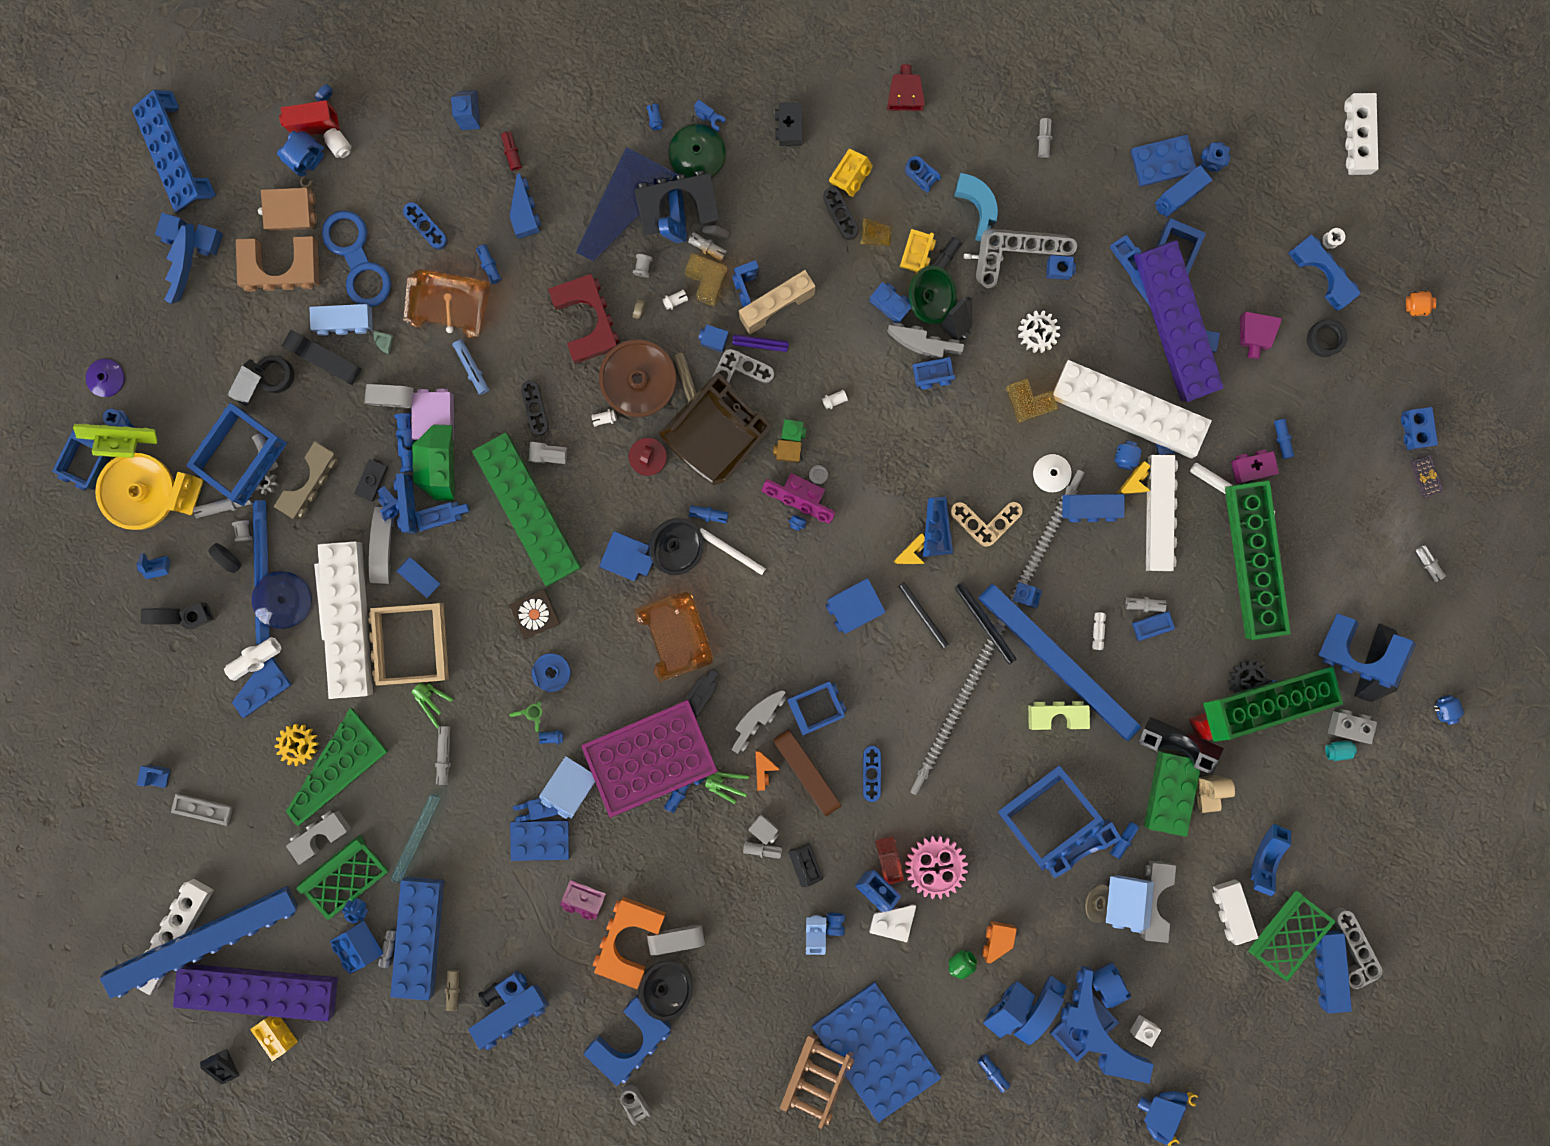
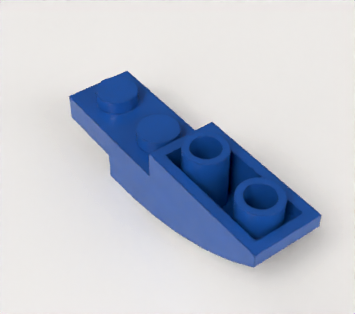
M1125 235L1111 244L1110 249L1128 272L1132 283L1149 305L1134 255L1141 253V250L1138 247L1136 248L1129 237Z

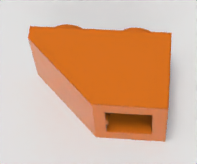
M991 921L990 926H987L986 937L988 941L982 950V956L986 963L991 964L1013 949L1017 930L1014 925Z

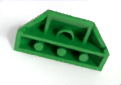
M433 424L412 445L413 483L434 500L454 501L453 425Z

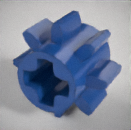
M353 899L352 902L350 900L347 901L342 912L345 913L344 917L347 921L357 923L358 920L361 922L364 920L368 909L365 908L366 903L364 901Z

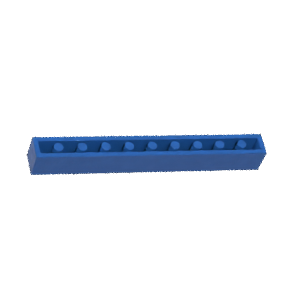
M283 887L102 973L99 979L110 999L115 996L120 998L134 987L139 989L153 978L158 980L164 977L166 972L170 970L177 971L183 968L187 962H196L202 959L204 954L209 952L213 954L222 949L221 946L228 943L229 945L235 944L240 940V937L254 935L259 931L258 929L264 926L266 928L271 927L281 918H290L295 914L298 905L289 887Z

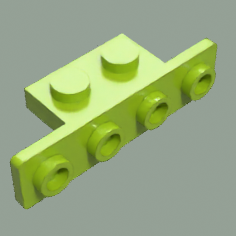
M85 423L74 424L73 426L76 438L94 440L92 453L96 456L134 458L137 443L157 444L158 441L156 431L149 428L89 425Z

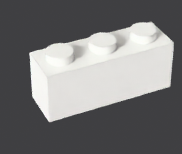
M1234 879L1213 886L1214 893L1212 895L1215 903L1219 904L1221 911H1218L1221 921L1225 922L1227 929L1224 931L1228 941L1239 945L1258 939L1240 882Z

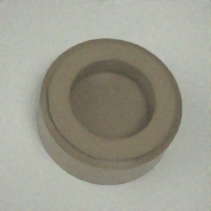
M638 299L634 308L633 318L638 320L642 318L646 306L645 301Z

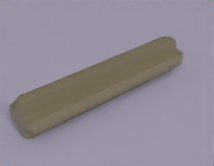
M678 353L674 355V359L689 402L697 393L684 354Z

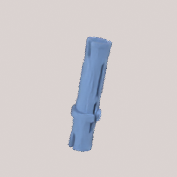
M463 339L454 342L452 346L455 348L469 375V381L473 382L479 395L487 393L490 389L482 376L483 372L478 369ZM463 352H464V354L466 355V357H467V359H468L470 365L467 363V361H466V359H465V357H464V355H463ZM472 370H474V372H475L477 378L479 379V382L477 381V379H476L475 375L473 374Z

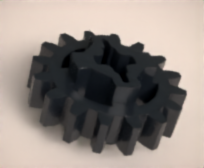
M1247 660L1246 664L1239 662L1240 667L1234 666L1235 672H1229V675L1233 677L1228 680L1229 683L1233 684L1229 689L1235 690V693L1242 692L1239 685L1245 691L1272 682V680L1267 679L1270 672H1264L1266 666L1262 665L1259 667L1260 662L1257 661L1252 663V660ZM1249 679L1257 680L1256 682H1252V683H1249V684L1246 683V682H1243V681H1247V680H1249Z

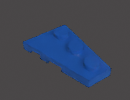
M946 497L928 498L923 557L953 554Z
M272 657L264 662L262 669L253 673L232 701V704L241 717L245 718L292 684Z

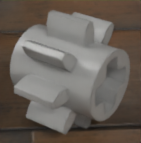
M268 471L255 490H261V494L264 495L267 494V491L274 493V487L279 485L275 482L277 476H270ZM263 481H268V485H263Z

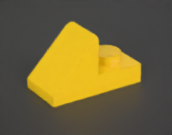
M1145 461L1141 462L1117 493L1135 494L1149 492L1150 490L1139 480L1143 481L1149 474L1147 470L1150 465Z
M922 533L919 534L893 562L895 564H924L914 551L920 552L924 548L925 536Z

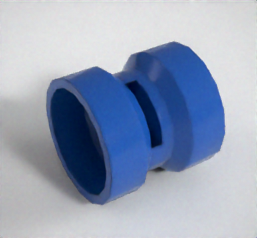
M827 913L826 921L829 923L826 927V934L832 936L845 935V928L842 924L845 921V914Z

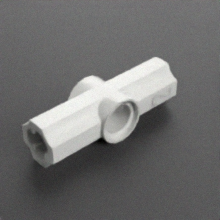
M271 637L258 646L245 648L241 652L242 656L226 665V668H224L225 674L230 680L235 681L249 671L254 672L262 669L265 661L280 653V650H282L280 643H278L276 638Z

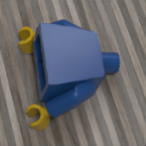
M1178 1091L1161 1092L1154 1097L1152 1102L1141 1097L1137 1107L1147 1112L1144 1122L1147 1124V1129L1155 1140L1168 1146H1173L1171 1145L1173 1142L1179 1144L1175 1137L1176 1131L1188 1104L1196 1106V1103L1191 1102L1192 1097L1198 1098L1196 1094Z

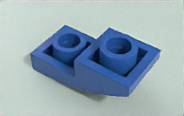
M410 557L397 569V572L426 598L440 585L438 581Z

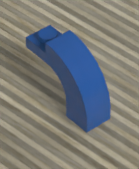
M1273 824L1265 834L1255 855L1250 879L1254 881V890L1271 897L1276 892L1277 868L1282 856L1291 846L1290 830Z
M1049 976L1037 1002L1026 1015V1023L1021 1028L1017 1027L1013 1035L1028 1045L1034 1043L1047 1030L1063 1004L1064 999L1062 997L1067 986L1053 976Z

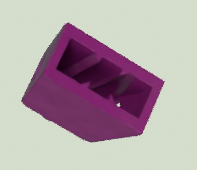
M1245 312L1240 315V346L1249 347L1248 358L1259 359L1261 350H1268L1272 347L1282 318Z

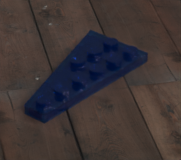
M626 147L576 253L594 261L639 215L633 188H637V184L648 182L649 185L656 184V180L663 178L671 181L678 174Z

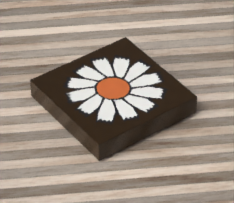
M545 589L509 604L524 640L560 624Z

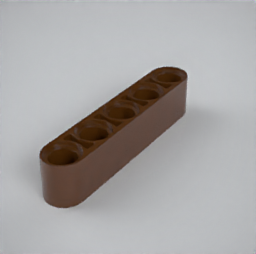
M787 729L774 738L775 745L823 814L827 817L842 807L791 731Z

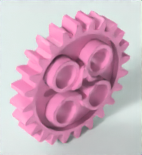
M932 835L930 841H927L924 837V844L917 841L918 848L911 847L914 853L907 854L911 861H905V864L910 866V868L905 869V872L911 873L907 879L914 880L911 883L912 887L918 885L917 893L924 890V897L928 893H930L932 899H934L935 894H938L939 898L942 899V893L949 897V891L951 890L956 893L954 887L958 886L961 888L962 886L959 881L966 880L962 876V874L968 873L963 868L968 863L962 861L966 856L965 854H959L962 850L961 847L955 849L956 842L949 844V838H946L943 842L940 835L937 840ZM942 852L950 854L946 861L940 860ZM925 854L930 855L928 863L920 861L921 857ZM935 863H938L939 866L953 864L952 867H939L938 871L931 868L935 867ZM921 867L928 868V869H925V870H923V871H920V870H919V868H921ZM946 871L952 872L949 880L942 879V875ZM925 874L933 875L932 881H923Z

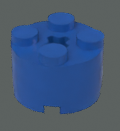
M292 131L288 135V141L278 150L277 155L284 164L298 176L302 177L307 175L305 173L307 170L313 171L319 165L324 156V153L321 151L325 149L306 131L298 133Z
M1113 962L1093 972L1092 984L1096 991H1101V1000L1106 1009L1109 1007L1113 1008L1132 998Z

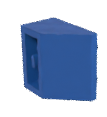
M364 921L330 940L332 950L339 956L342 961V967L349 974L365 967L383 955L382 950Z

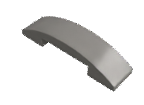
M375 507L369 543L370 583L390 584L391 565H389L394 518L384 521L380 510L384 507Z

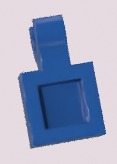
M699 99L695 103L696 116L703 121L706 119L711 122L712 128L719 132L720 128L715 123L717 121L725 123V118L716 114L713 109Z

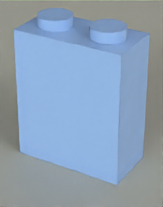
M565 756L539 797L542 799L541 803L548 808L553 806L558 810L557 813L566 819L567 817L572 819L595 784L594 777L590 771Z
M1121 875L1110 876L1106 923L1113 924L1112 927L1118 929L1129 927L1131 931L1139 933L1149 929L1154 882Z

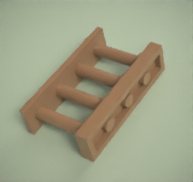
M811 1033L806 1039L779 1109L785 1112L790 1110L791 1107L801 1109L821 1119L818 1128L822 1129L829 1125L833 1118L832 1108L846 1072L851 1070L855 1060L852 1059L854 1055L852 1051L847 1053L846 1057H843L820 1046V1043L817 1042L818 1035ZM819 1053L842 1064L839 1075L813 1064L810 1060L812 1054ZM811 1071L834 1082L835 1085L832 1093L830 1094L806 1082L803 1078L805 1072ZM804 1089L828 1101L825 1111L823 1112L798 1100L796 1096L798 1090Z

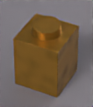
M778 440V445L774 444L773 456H777L776 461L799 463L801 442Z

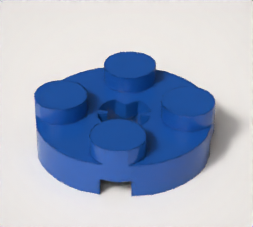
M554 653L545 654L537 659L532 668L534 683L547 692L561 690L570 681V665L561 655ZM549 667H552L553 670L556 669L557 674H554V678L546 674V671H549Z

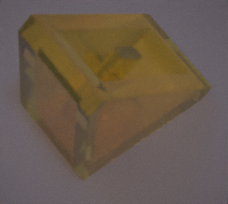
M867 218L863 219L861 244L890 246L892 227Z

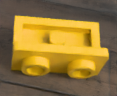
M911 229L900 267L917 272L921 268L928 266L930 258L927 257L929 250L933 251L936 242L933 239L934 233L929 235Z

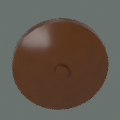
M629 340L615 346L605 356L599 371V385L605 400L616 411L630 417H646L660 411L670 401L676 386V372L672 360L661 347L645 340Z

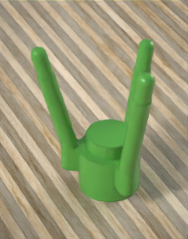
M421 682L413 689L412 694L438 729L439 724L424 702L426 701L437 714H441V711L429 699L432 696L430 691L449 701H453V698L434 688L430 683L425 685Z
M538 700L536 704L530 705L526 710L512 712L509 716L525 715L527 719L535 721V731L538 732L539 718L542 715L541 702Z
M718 771L707 778L705 787L710 788L709 791L720 795L733 804L736 803V800L721 792V788L744 797L747 796L746 793L724 785V779L721 777L749 779V775Z

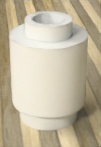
M332 128L324 134L325 143L335 157L345 158L350 154L351 145L340 131Z

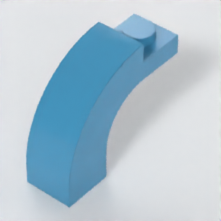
M960 173L954 196L967 199L978 208L980 220L975 240L981 241L984 231L991 229V226L988 224L994 225L997 221L998 209L996 199L990 188L983 181L974 176Z

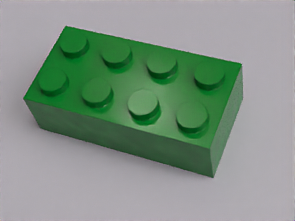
M1158 751L1144 827L1187 837L1200 770L1193 766L1189 757Z

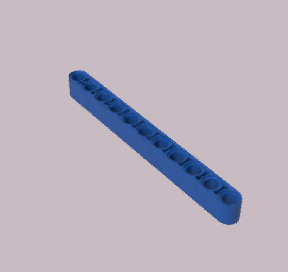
M991 583L978 597L993 614L1122 738L1129 741L1141 729V726L995 585Z

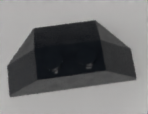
M1378 623L1365 664L1375 663L1385 655L1393 635H1398L1395 629ZM1360 677L1354 696L1373 702L1396 692L1398 687L1391 686V688L1380 685L1378 680L1372 678L1369 681Z

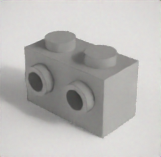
M1340 709V712L1333 711L1328 734L1372 744L1377 722L1371 721V716L1359 714V717L1352 716L1351 711Z

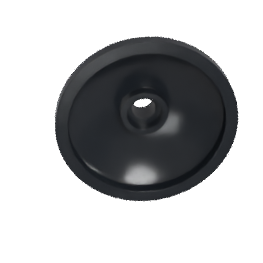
M672 518L660 524L653 532L649 543V554L653 564L660 571L669 575H681L693 569L699 562L704 549L703 536L699 528L691 521L683 518ZM673 541V546L670 547L669 544Z
M660 961L646 970L639 984L638 997L641 1007L647 1015L657 1020L667 1021L678 1017L684 1012L691 1000L692 981L687 970L676 962ZM659 986L662 987L660 992H658Z

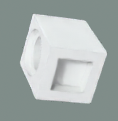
M1139 1015L1130 1032L1135 1038L1152 1047L1161 1029L1155 1023Z

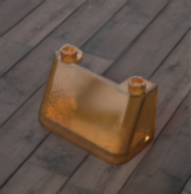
M417 269L407 277L403 322H408L411 326L418 327L427 321L462 328V332L467 337L475 338L480 336L491 284L482 280Z
M689 592L672 595L634 609L638 623L643 626H649L660 662H657L654 668V673L659 682L712 664V652L694 599Z

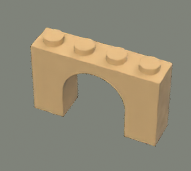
M806 270L739 310L740 320L749 335L766 326V320L783 307L793 302L800 305L813 297L815 285Z

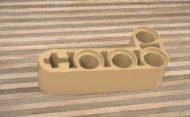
M1218 775L1200 776L1198 778L1196 797L1200 813L1221 811V798L1235 796L1234 783L1229 778Z

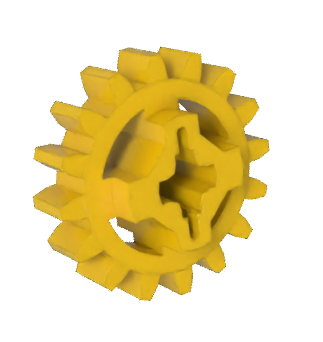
M294 724L293 728L286 726V731L281 730L280 734L282 737H276L279 744L275 745V748L280 749L276 754L283 755L281 761L288 760L287 765H292L294 762L295 766H299L300 763L303 765L308 763L307 759L312 760L314 758L312 753L318 752L314 746L319 745V742H314L317 735H311L313 729L306 730V725H302L299 728V724ZM296 732L303 734L305 737L299 736ZM296 742H299V746L295 748L294 744H296Z

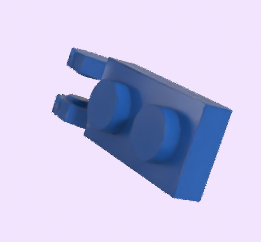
M540 798L513 805V810L516 811L527 807L529 809V814L515 817L516 822L529 819L535 820L559 814L557 813L558 810L553 806L548 808L543 805Z

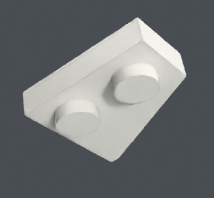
M911 904L902 908L897 907L886 912H875L869 932L907 942L916 905Z

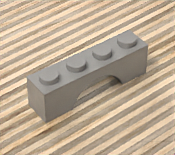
M1148 860V865L1145 866V877H1147L1148 881L1154 882L1150 928L1139 933L1146 941L1164 943L1169 941L1170 923L1159 915L1157 899L1165 888L1174 885L1176 865L1171 862Z

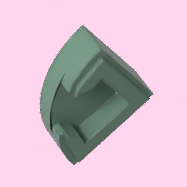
M374 331L376 345L381 351L390 355L394 336Z

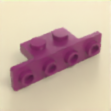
M790 474L784 487L766 479L761 490L766 495L797 508L821 522L830 524L835 515V511L819 504L825 489L795 474Z

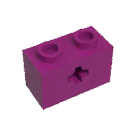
M1266 449L1255 452V456L1248 457V454L1236 456L1237 460L1231 461L1236 484L1279 474L1274 451L1267 453ZM1251 464H1257V467L1252 468Z

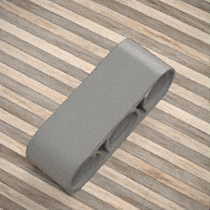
M366 384L364 404L411 408L414 388Z
M702 925L659 931L658 934L650 933L647 935L650 955L676 952L705 945Z

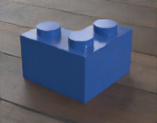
M1018 981L1006 989L1000 1003L989 1010L983 1024L1000 1038L1006 1034L1010 1035L1017 1027L1021 1028L1026 1023V1015L1033 1008L1032 1002L1035 995Z

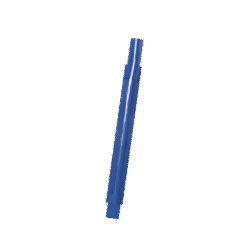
M256 500L253 501L256 644H261L270 638L266 501Z

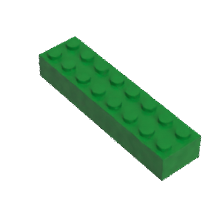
M504 433L473 450L472 452L545 586L549 587L582 569L510 435Z
M1270 481L1225 486L1245 638L1256 640L1289 635L1291 633Z
M1327 667L1204 702L1203 705L1213 741L1216 742L1231 740L1342 705L1343 701L1334 668Z

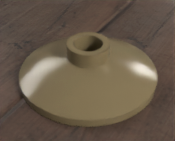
M1096 885L1087 896L1086 914L1092 922L1101 923L1106 920L1109 886Z

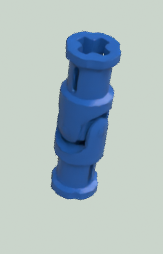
M396 414L394 417L397 419L398 427L396 431L398 456L401 457L402 466L400 472H413L412 445L415 442L412 439L410 420L412 414Z

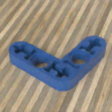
M673 189L668 191L670 217L659 219V230L661 235L674 243H681L687 240L683 194L681 189Z

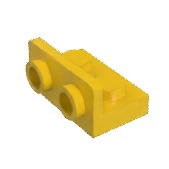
M848 149L830 177L829 182L845 190L849 196L853 197L860 189L866 176L870 174L873 165L867 156Z
M178 472L166 509L193 515V507L196 506L204 479Z
M268 1016L250 1029L272 1061L298 1042L281 1017Z

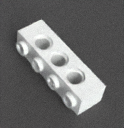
M1353 93L1344 105L1345 112H1347L1345 130L1348 135L1345 143L1346 150H1348L1346 168L1349 175H1369L1378 170L1376 93ZM1357 112L1362 114L1363 119L1358 117ZM1358 131L1363 133V138L1358 135ZM1358 150L1364 153V157L1359 155Z

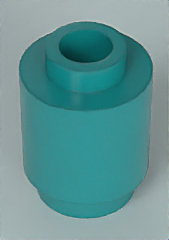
M1351 740L1330 742V744L1325 746L1328 760L1341 761L1353 759L1354 755L1357 754L1356 745Z

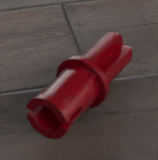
M503 132L501 138L510 170H519L522 168L518 156L519 149L515 146L512 132Z

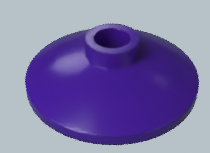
M97 360L90 365L86 372V384L95 395L110 397L117 394L123 387L125 379L123 369L113 360ZM101 374L105 376L103 380H100Z

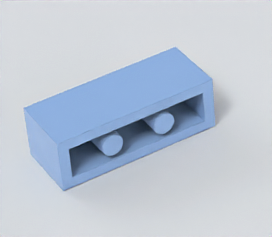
M368 304L309 307L310 330L317 333L318 336H328L330 332H336L337 335H347L350 331H355L356 334H366L367 331L373 330L372 307Z

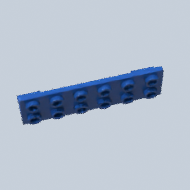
M152 90L132 108V111L175 212H180L195 199H212L216 195L209 178H193L166 113L176 112L179 109L173 92Z

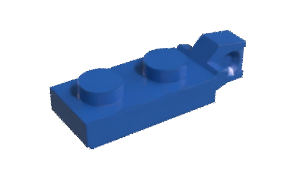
M450 502L415 512L419 531H424L462 519V514L471 511L469 504L458 506L457 502Z

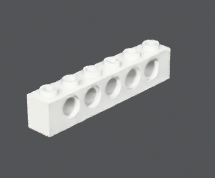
M196 879L184 882L179 890L181 894L178 899H175L170 905L169 909L171 911L169 915H166L160 923L161 929L159 933H155L150 941L152 945L149 950L170 941L168 932L173 934V939L190 932L214 890ZM187 898L192 900V906L187 904ZM177 915L183 918L182 923L177 920ZM165 976L158 980L153 978L147 981L148 983L139 988V990L148 995L153 994L158 990Z

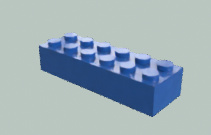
M405 877L401 880L390 997L429 1001L434 996L444 880Z

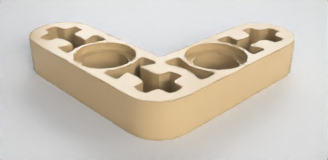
M961 502L955 503L951 507L950 513L980 545L987 547L994 544L1022 515L1023 510L1020 504L1016 502L1009 503L987 525L967 505ZM955 507H963V514L967 516L969 513L971 516L963 523L961 520L964 517L960 514L955 515ZM1009 507H1017V515L1013 514L1008 519L1002 516L1003 513L1006 516L1011 511ZM970 519H975L978 522L977 529L971 530L968 528L967 524ZM997 519H1002L1005 522L1004 529H996L995 521ZM982 526L984 527L982 532L985 535H991L989 538L991 540L990 543L988 541L983 542L984 537L981 534L975 535Z

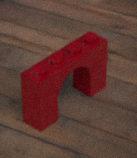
M592 274L548 289L556 310L584 303L592 306L597 312L598 322L594 331L588 336L567 343L575 364L609 353L620 343L617 333H613L611 326L614 325L611 315H606L604 308L607 307L605 298L604 296L600 297L598 292L601 289L598 278L594 279Z

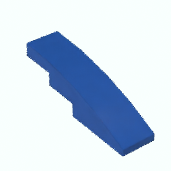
M191 223L181 226L166 258L173 262L165 278L172 283L164 299L170 304L180 302L190 273L194 249V225Z

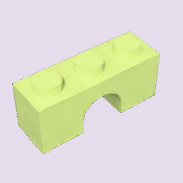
M1053 701V705H1045V702H1034V705H1028L1029 729L1031 730L1051 729L1052 718L1057 714H1063L1066 717L1067 728L1090 729L1089 705L1084 704V701H1072V705H1065L1064 701Z

